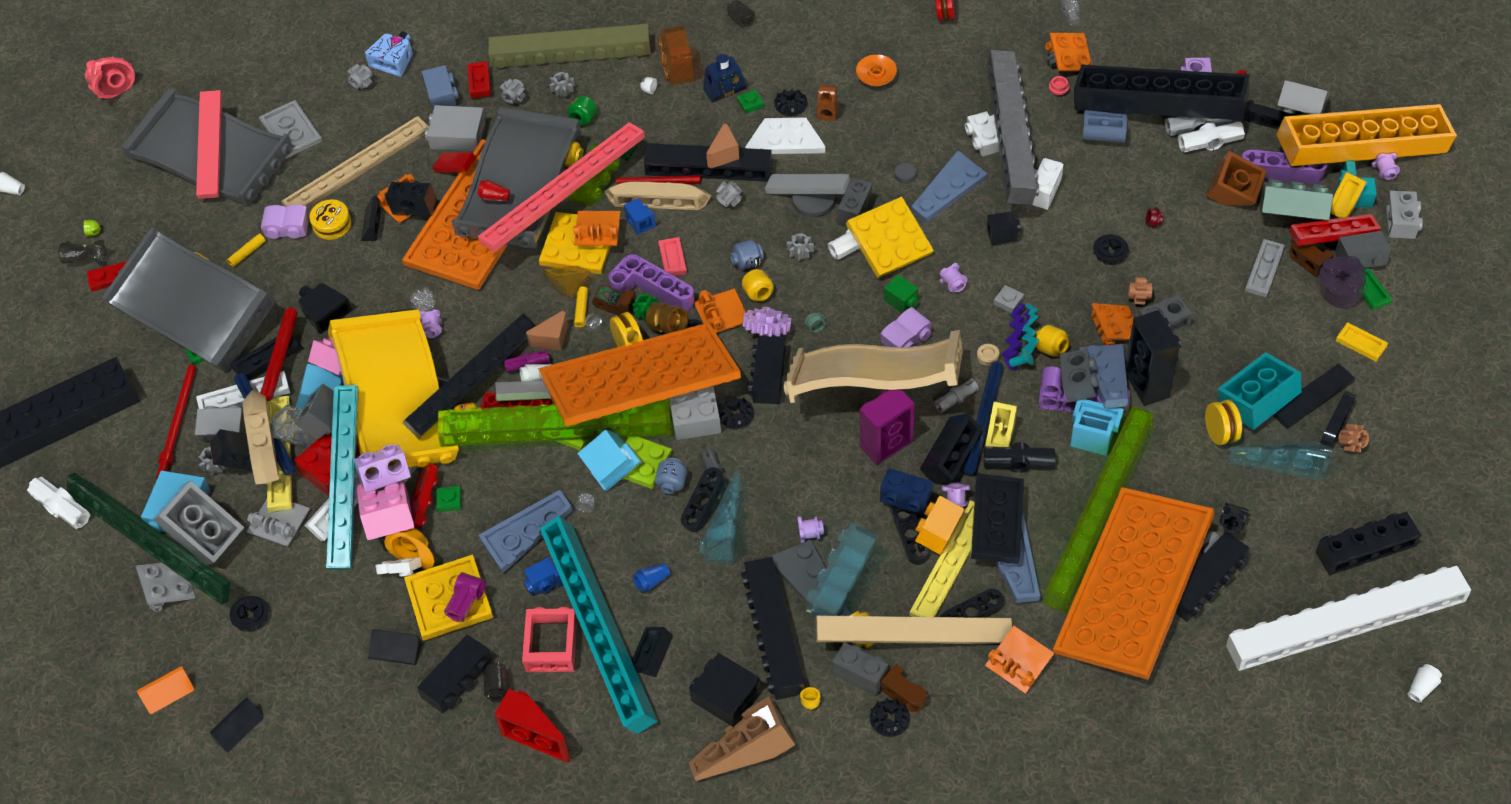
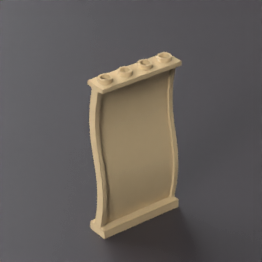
M960 330L951 331L949 339L916 347L898 348L846 344L824 347L808 353H804V349L799 348L796 356L793 357V364L790 365V373H787V381H784L785 395H789L790 403H793L798 394L834 386L895 390L923 387L941 381H947L948 386L957 385L963 354Z

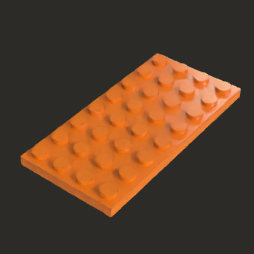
M483 139L473 152L476 158L468 171L458 174L402 259L404 266L480 290L508 245L505 244L493 252L481 244L479 239L455 235L452 225L453 218L456 219L470 190L479 158L486 142Z
M710 323L538 368L539 376L565 427L741 378L738 366Z
M1122 487L1053 647L1054 653L1149 680L1214 517V509Z

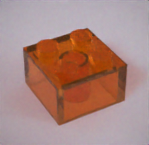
M684 25L661 29V38L658 39L659 50H663L662 53H659L661 65L666 66L663 67L665 79H669L670 86L694 82L692 54Z

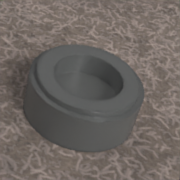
M901 163L896 166L895 179L898 182L907 184L915 180L916 169L912 164Z

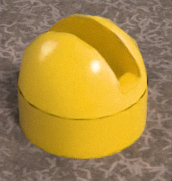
M813 687L803 689L800 693L802 706L809 710L818 707L820 703L819 690Z

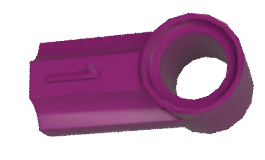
M461 572L456 579L454 593L444 610L445 615L453 621L464 622L475 600H479L482 597L486 581Z

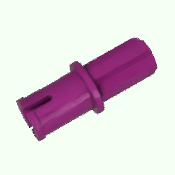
M545 349L529 354L525 352L524 356L506 359L504 366L505 370L509 372L525 367V364H549L550 362L548 352Z

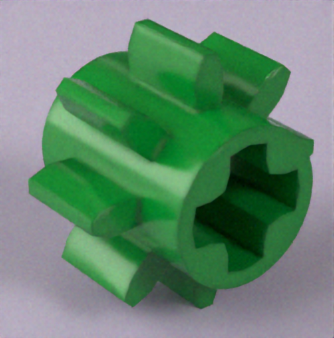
M641 294L635 299V303L632 305L636 318L642 317L646 321L648 308L653 303L659 302L656 296L651 298L650 294Z

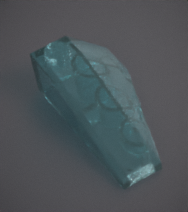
M1317 442L1241 446L1231 448L1228 463L1323 481L1332 452L1330 446Z

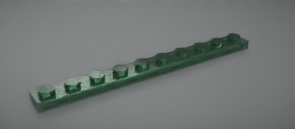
M75 472L67 475L66 491L76 502L222 605L229 602L230 581Z

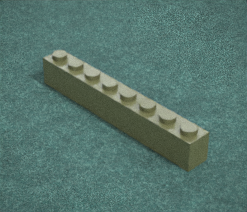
M648 24L489 37L491 68L651 54Z

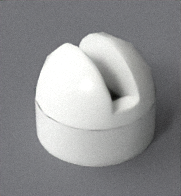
M652 77L642 79L640 83L642 91L653 94L657 88V79Z

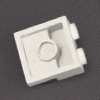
M986 111L968 116L965 130L967 135L972 136L974 149L979 150L981 156L999 152L994 115L989 116Z

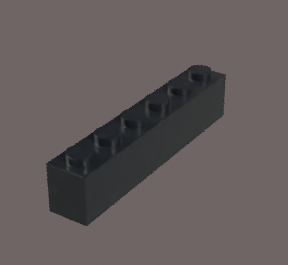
M647 143L644 157L645 175H700V178L768 182L772 170V150L739 148V160L709 168L706 153L710 146Z
M773 557L744 562L745 572H741L743 586H748L749 592L746 593L748 607L754 608V613L751 614L753 628L758 627L760 633L756 635L758 649H763L765 656H761L763 670H768L770 677L766 678L769 693L774 692L775 700L798 696L804 689V681Z

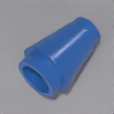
M665 563L639 569L637 573L633 574V581L640 592L644 590L648 592L666 577L670 576V571Z

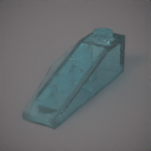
M740 472L734 473L705 531V540L700 541V554H704L705 563H734L741 487Z

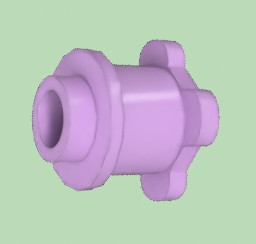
M1396 153L1379 154L1376 161L1372 163L1373 168H1378L1380 179L1392 180L1397 177L1400 168L1394 162V159L1397 158Z
M953 263L950 267L943 268L939 273L941 275V284L946 283L950 292H960L966 287L967 277L958 271L960 267L958 263Z
M421 311L420 322L426 337L435 338L442 332V327L439 325L442 324V319L439 318L440 311Z
M950 483L949 485L942 486V490L947 491V500L962 508L968 505L966 490H970V485Z
M801 516L798 517L801 543L805 542L804 539L817 538V540H820V535L824 534L822 520L818 521L817 516H814V519L802 521Z

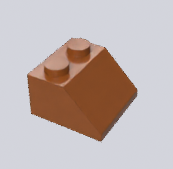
M1229 151L1218 162L1206 196L1227 206L1254 205L1267 170Z

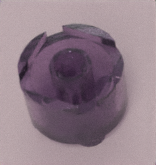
M1339 256L1324 261L1319 274L1322 298L1336 308H1349L1356 305L1366 293V271L1357 257Z

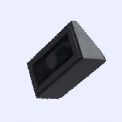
M377 195L372 197L366 207L361 241L377 240L382 210Z
M665 627L645 628L632 658L636 672L657 677L673 638V635Z
M373 629L368 658L416 665L422 645L420 637L418 635Z
M246 697L210 731V734L217 745L224 751L229 752L263 720V716L250 699Z

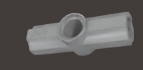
M1175 116L1165 118V130L1167 135L1174 136L1198 131L1207 123H1214L1216 126L1231 123L1232 120Z

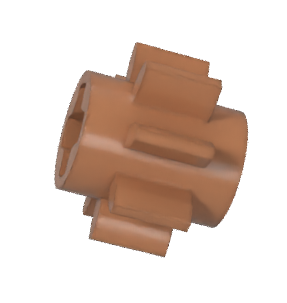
M1135 277V282H1129L1128 299H1134V304L1145 305V300H1151L1152 283H1147L1146 278Z
M1347 424V429H1342L1339 433V442L1344 446V451L1360 453L1361 448L1367 446L1369 435L1367 431L1363 430V425Z

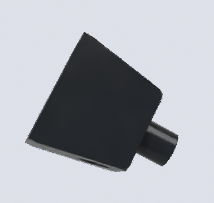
M324 283L319 284L314 289L306 285L299 291L301 298L298 302L301 310L319 335L329 328L330 320L341 319L352 311L348 298Z

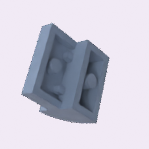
M1085 110L1082 139L1125 143L1127 114Z

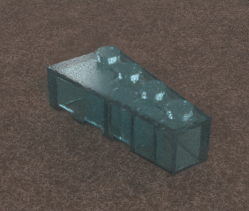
M854 523L850 524L848 530H842L837 540L840 543L837 550L834 548L831 550L827 561L830 562L827 569H821L816 579L819 584L816 589H810L805 601L809 602L807 612L815 616H837L847 599V593H850L853 589L858 575L860 576L866 561L869 560L878 535Z

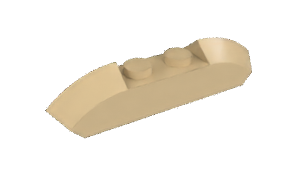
M625 182L604 191L609 201L615 207H624L630 201L640 199L643 205H647L649 208L700 210L707 205L711 197L708 192L696 186L669 182Z
M252 390L243 400L244 421L255 483L266 484L278 480L280 477L267 399L265 395Z

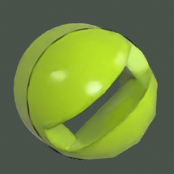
M84 220L85 236L92 237L98 235L101 231L99 222Z

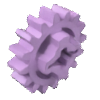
M762 307L760 310L754 308V311L748 310L747 313L744 312L743 327H746L745 330H752L751 333L759 334L760 336L786 335L787 332H790L791 318L788 317V314H782V311H775L770 307Z

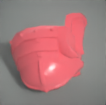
M112 56L91 60L86 64L85 79L89 83L88 88L98 98H113L130 89L135 81L132 64L123 58Z

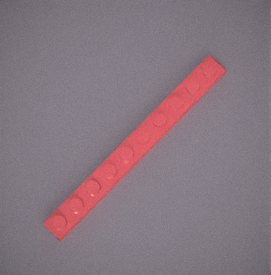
M630 122L481 233L478 236L479 242L493 252L497 251L644 139V131Z

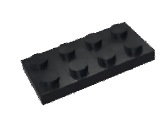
M977 473L971 559L1019 564L1024 493L1023 478Z

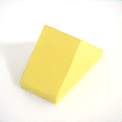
M994 401L985 446H1010L1015 427L1017 406Z

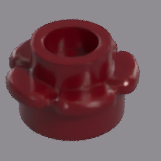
M1158 207L1154 209L1149 208L1145 219L1146 225L1153 226V229H1155L1163 221V213L1160 212Z

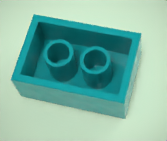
M1265 352L1218 388V402L1220 403L1224 400L1232 401L1239 410L1242 423L1254 430L1302 393L1301 372Z

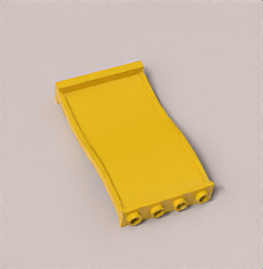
M419 309L330 320L328 335L336 351L344 385H357L359 387L357 443L360 453H373L382 450L384 446L399 444L404 452L408 467H426L430 463L447 464L455 460L459 448L458 445L455 446L446 415L420 439L403 424V421L439 389L430 348L420 322L421 315ZM397 459L391 460L388 465H394ZM375 467L368 468L365 473H371Z

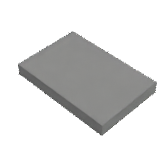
M296 100L259 116V120L267 132L283 136L285 133L289 135L293 148L290 155L286 158L322 142L321 136Z

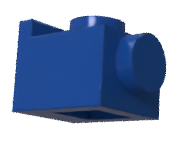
M640 199L630 201L624 205L626 219L637 235L656 227L653 211L650 212L649 207L643 205Z
M549 557L523 570L526 578L523 584L529 594L533 592L536 596L540 593L549 592L555 585L558 588L563 586L559 573Z

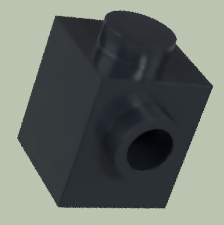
M1013 211L987 215L986 229L991 245L1017 241V233L1021 231L1019 219H1015Z

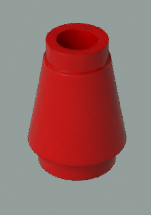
M488 179L480 181L477 197L488 201L508 202L510 189H506Z

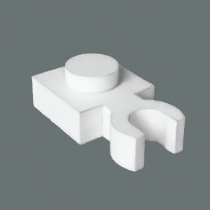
M420 557L396 561H383L382 564H376L375 566L377 574L399 573V576H407L413 574V570L421 567L422 564Z

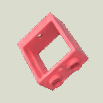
M536 607L534 609H526L522 656L525 672H574L577 616L573 608L559 607L558 609H546ZM534 623H568L566 652L532 653Z

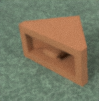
M727 124L722 125L706 153L709 168L739 160L738 144Z
M561 311L527 331L526 335L530 347L562 350L568 327L566 313Z

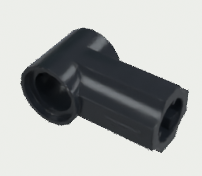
M1225 502L1219 521L1224 528V532L1233 534L1237 530H1243L1249 509Z

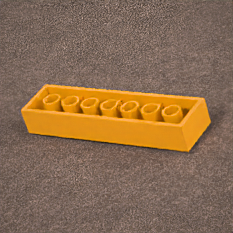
M1441 104L1284 117L1276 134L1291 166L1377 159V156L1382 153H1396L1397 157L1447 153L1457 136Z

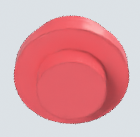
M1056 76L1049 83V90L1052 94L1064 95L1069 91L1070 85L1065 77Z

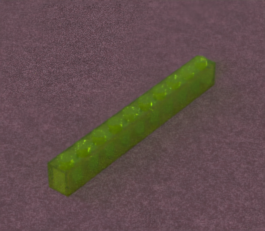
M669 399L652 402L641 407H634L619 413L609 414L598 419H591L566 427L555 405L542 404L539 406L438 411V437L441 447L595 439L605 430L618 433L620 437L671 435Z
M1132 406L1047 586L1044 605L1067 613L1088 568L1122 487L1125 488L1150 434L1155 414Z

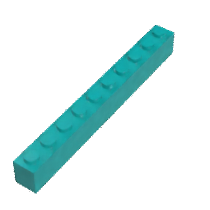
M557 516L542 526L540 531L623 727L639 734L657 723L658 720L574 527L562 517Z

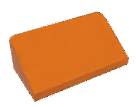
M180 666L138 689L137 693L148 712L152 714L194 691V687L183 667Z

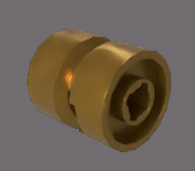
M655 302L648 308L646 313L647 326L651 330L668 334L686 329L688 323L686 310L679 306Z

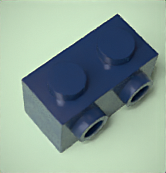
M888 468L880 486V502L925 516L924 513L933 495V481Z

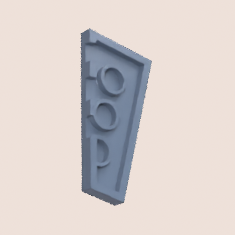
M1123 344L1079 347V350L1087 348L1090 357L1094 356L1097 370H1093V372L1096 373L1099 384L1095 389L1104 408L1127 406L1128 390Z
M558 490L479 534V540L503 574L543 538L540 531L542 526L557 516L564 519L573 511L572 506L561 490Z
M1022 513L1019 564L995 561L1015 603L1040 600L1039 586L1025 519Z

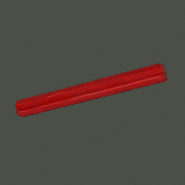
M287 307L285 309L260 394L266 396L267 401L273 399L298 315L294 307Z

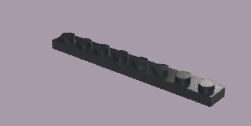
M524 313L520 315L403 421V424L420 439L528 340L526 332L536 325Z

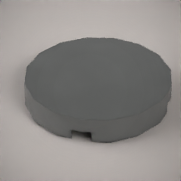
M793 194V205L796 211L805 217L818 218L822 214L825 216L834 208V194Z

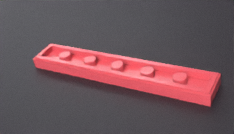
M220 90L200 92L196 189L198 199L219 197L222 93Z

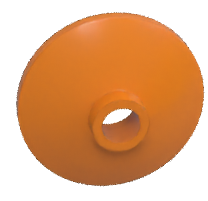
M869 55L861 59L856 66V75L859 80L870 86L888 84L895 78L897 73L894 61L884 55Z

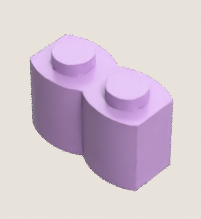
M280 205L267 206L264 209L261 229L264 236L271 239L285 236L294 239L304 237L307 234L310 214L307 207L303 205H289L286 207Z
M911 307L903 312L897 320L883 329L880 333L881 343L886 347H915L920 341H926L930 337L931 322Z

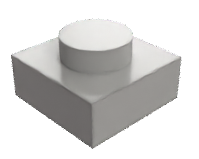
M1005 285L994 299V305L1012 313L1023 301L1024 294Z

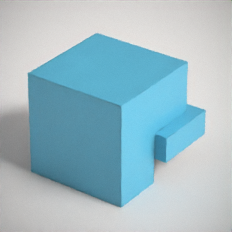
M307 364L295 412H302L309 396L320 385L325 384L333 391L334 386L344 385L342 375H337L319 366Z
M1087 399L1078 400L1072 416L1074 425L1070 446L1107 456L1113 433L1118 432L1124 409L1118 407L1104 408L1102 403Z
M608 430L603 431L577 453L605 491L613 487L642 462L628 443H624L618 433Z

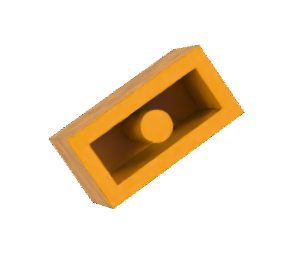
M939 495L936 503L930 502L924 514L928 516L927 519L921 518L916 528L919 534L915 541L941 555L965 509Z

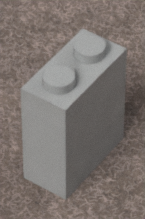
M435 105L433 114L431 113L429 116V129L425 131V140L429 142L430 149L474 151L483 136L486 123L484 109L479 107Z

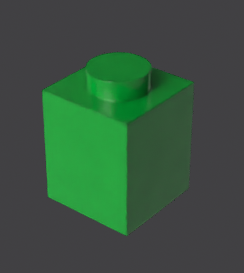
M897 275L884 287V301L903 313L907 309L917 306L919 302V288L900 275Z

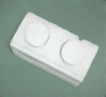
M1047 158L1042 160L1036 178V183H1039V195L1035 196L1033 206L1049 209L1062 180L1063 164L1061 162Z

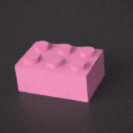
M404 480L367 493L361 484L356 485L359 512L367 540L414 528L410 500Z

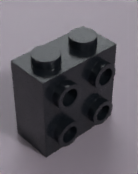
M718 652L714 659L708 660L700 677L694 678L689 687L691 701L732 726L760 690V679L757 675Z

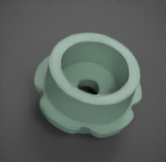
M820 313L809 314L805 320V328L809 329L812 333L823 330L826 325L824 315Z

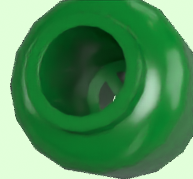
M581 95L576 97L568 106L567 114L569 118L578 119L580 126H586L597 115L598 109L596 103L590 97Z

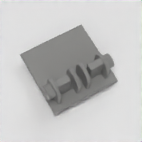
M266 499L259 512L248 515L247 520L251 525L247 533L288 547L309 513L310 508L292 502V509L269 512Z
M183 560L136 566L147 605L154 612L161 611L163 609L162 606L166 602L195 598Z

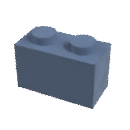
M445 65L422 71L432 110L434 111L435 105L457 106L455 99L459 97L456 86H451L455 84L452 72L448 73Z

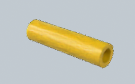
M260 233L231 255L226 260L227 263L234 268L265 243V238Z
M583 286L577 290L575 327L585 326L588 288Z

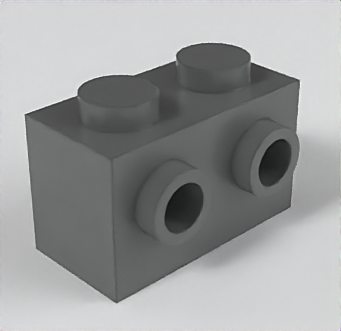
M1382 231L1339 237L1335 253L1344 271L1387 265L1391 248Z
M325 384L320 385L309 396L296 422L298 426L317 440L324 434L329 435L332 432L334 391Z
M844 642L832 661V671L834 676L877 696L880 691L881 680L888 673V663L879 656H871L865 653L856 645H849Z

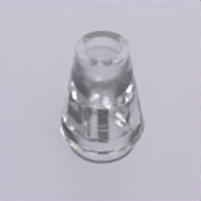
M1061 0L1060 9L1069 26L1079 25L1081 23L1079 0Z

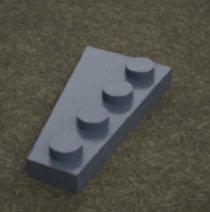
M957 151L911 206V211L927 223L986 180L988 174L961 152Z

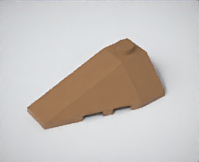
M769 696L748 708L742 714L743 719L734 727L729 725L724 730L726 734L718 742L708 744L689 762L696 781L775 758L795 745L789 729Z

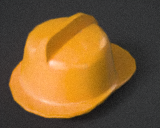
M411 528L389 534L385 537V546L394 557L398 559L420 557L422 564L420 568L430 569L434 566L435 561L432 552L428 548V540L418 529Z

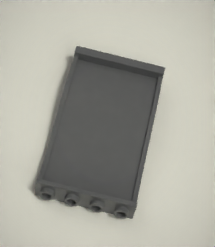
M168 88L121 146L127 159L132 161L137 159L159 166L197 185L200 101L178 95L175 90ZM222 111L219 196L241 202L245 207H248L257 198L262 188L268 184L269 179L280 168L285 158L292 152L293 144L289 135L285 133L283 136L266 132Z
M499 107L497 119L484 144L467 198L457 218L452 220L455 235L479 239L478 236L560 175L563 172L572 144L581 135L579 120ZM488 179L506 189H510L508 202L488 201L477 197L480 181ZM551 210L506 244L537 249V241Z
M153 227L144 235L141 243L131 254L129 260L118 272L117 277L102 296V299L111 306L186 348L225 373L230 370V364L236 361L276 303V300L264 290L188 250Z

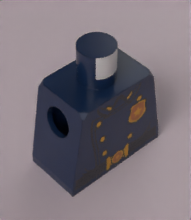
M725 54L718 55L716 62L707 65L705 68L703 90L712 103L747 89L741 69L733 57H728Z

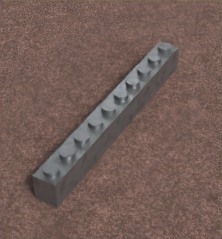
M990 50L987 71L1006 200L1010 204L1033 205L1035 196L1039 195V183H1036L1037 169L1033 167L1035 156L1031 155L1032 141L1029 140L1030 127H1027L1028 114L1024 112L1026 102L1022 99L1023 86H1020L1019 60H1016L1014 51Z

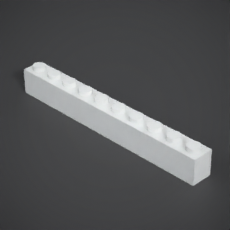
M1458 566L1451 568L1442 567L1428 575L1419 574L1411 580L1404 582L1402 580L1396 581L1385 588L1376 587L1362 595L1353 594L1342 601H1330L1319 608L1304 609L1296 615H1284L1276 621L1269 623L1260 622L1253 628L1246 630L1237 629L1229 635L1226 647L1238 671L1466 602L1471 588Z

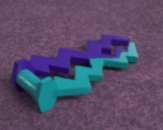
M1021 303L1010 314L1014 320L1009 323V326L1016 330L1005 340L1011 346L1002 355L1005 357L1004 361L1007 366L1013 371H1016L1018 365L1024 363L1033 365L1034 359L1031 353L1039 341L1038 338L1033 337L1037 332L1029 327L1038 318V315L1035 314L1038 309L1028 303L1025 305ZM1026 306L1029 310L1025 312L1023 315L1027 317V319L1023 323H1021L1025 318L1019 314ZM1023 333H1026L1021 339L1028 344L1021 349L1022 354L1020 356H1017L1019 352L1016 350L1023 345V343L1018 341L1017 339Z

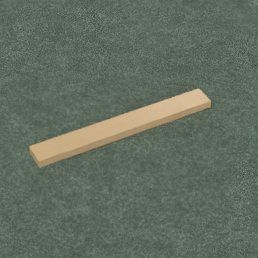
M418 116L288 196L281 201L284 207L289 205L311 207L424 136L429 126Z
M816 616V642L1001 644L1012 628L1011 618Z

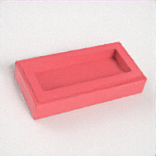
M676 237L658 241L664 271L673 276L687 274L680 238Z

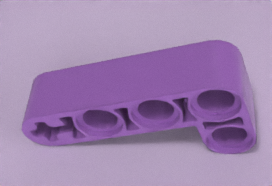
M1247 150L1242 155V158L1267 170L1264 179L1268 180L1277 179L1317 184L1323 180L1327 163L1291 166L1285 153Z
M631 254L626 256L609 274L610 287L615 290L625 292L626 289L632 290L637 286L669 305L684 308L686 312L692 310L695 306L692 286L638 255Z
M1053 366L1044 368L1041 376L1039 406L1043 409L1049 408V410L1068 412L1072 410L1074 412L1077 401L1068 402L1062 385L1061 369ZM1096 389V397L1087 398V400L1102 403ZM1128 390V404H1127V406L1118 407V408L1124 409V411H1123V416H1122V417H1125V416H1127V415L1129 414V406H1130V391H1129V390Z

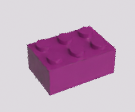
M887 389L873 401L866 402L860 408V448L876 465H879L913 442L915 403L901 389Z

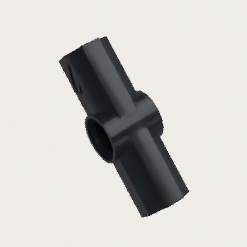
M1022 442L1013 443L1009 447L984 446V467L1009 468L1015 473H1018V471L1024 473L1029 469H1055V448H1030L1028 444Z

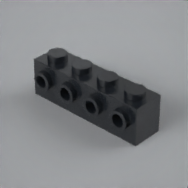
M1407 511L1400 514L1393 513L1385 519L1369 521L1362 527L1356 529L1348 528L1341 534L1323 537L1319 541L1316 554L1330 576L1416 547L1421 533Z

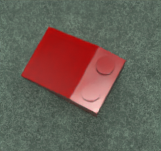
M508 689L494 714L501 736L568 763L570 756L563 735L527 693Z

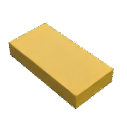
M1346 172L1332 199L1330 214L1338 218L1349 217L1367 181Z
M1348 322L1336 338V342L1375 362L1378 361L1388 346V342Z

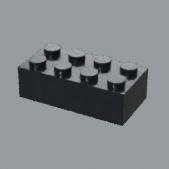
M1160 310L1135 317L1132 323L1125 369L1126 376L1143 406L1169 398L1176 362H1178L1179 348H1181L1179 337L1173 334L1168 319L1163 317Z

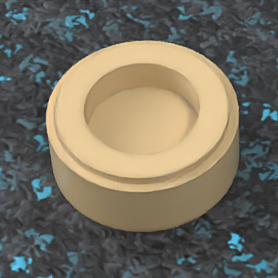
M983 344L977 350V360L982 365L991 366L993 361L998 362L999 349L992 344Z

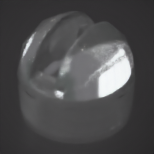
M590 314L585 318V328L587 331L594 333L601 330L603 323L600 316Z
M583 493L577 498L575 507L580 512L591 513L594 510L595 499L591 494Z

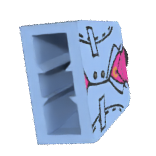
M403 31L397 37L384 34L365 52L368 66L401 77L413 55L409 34Z

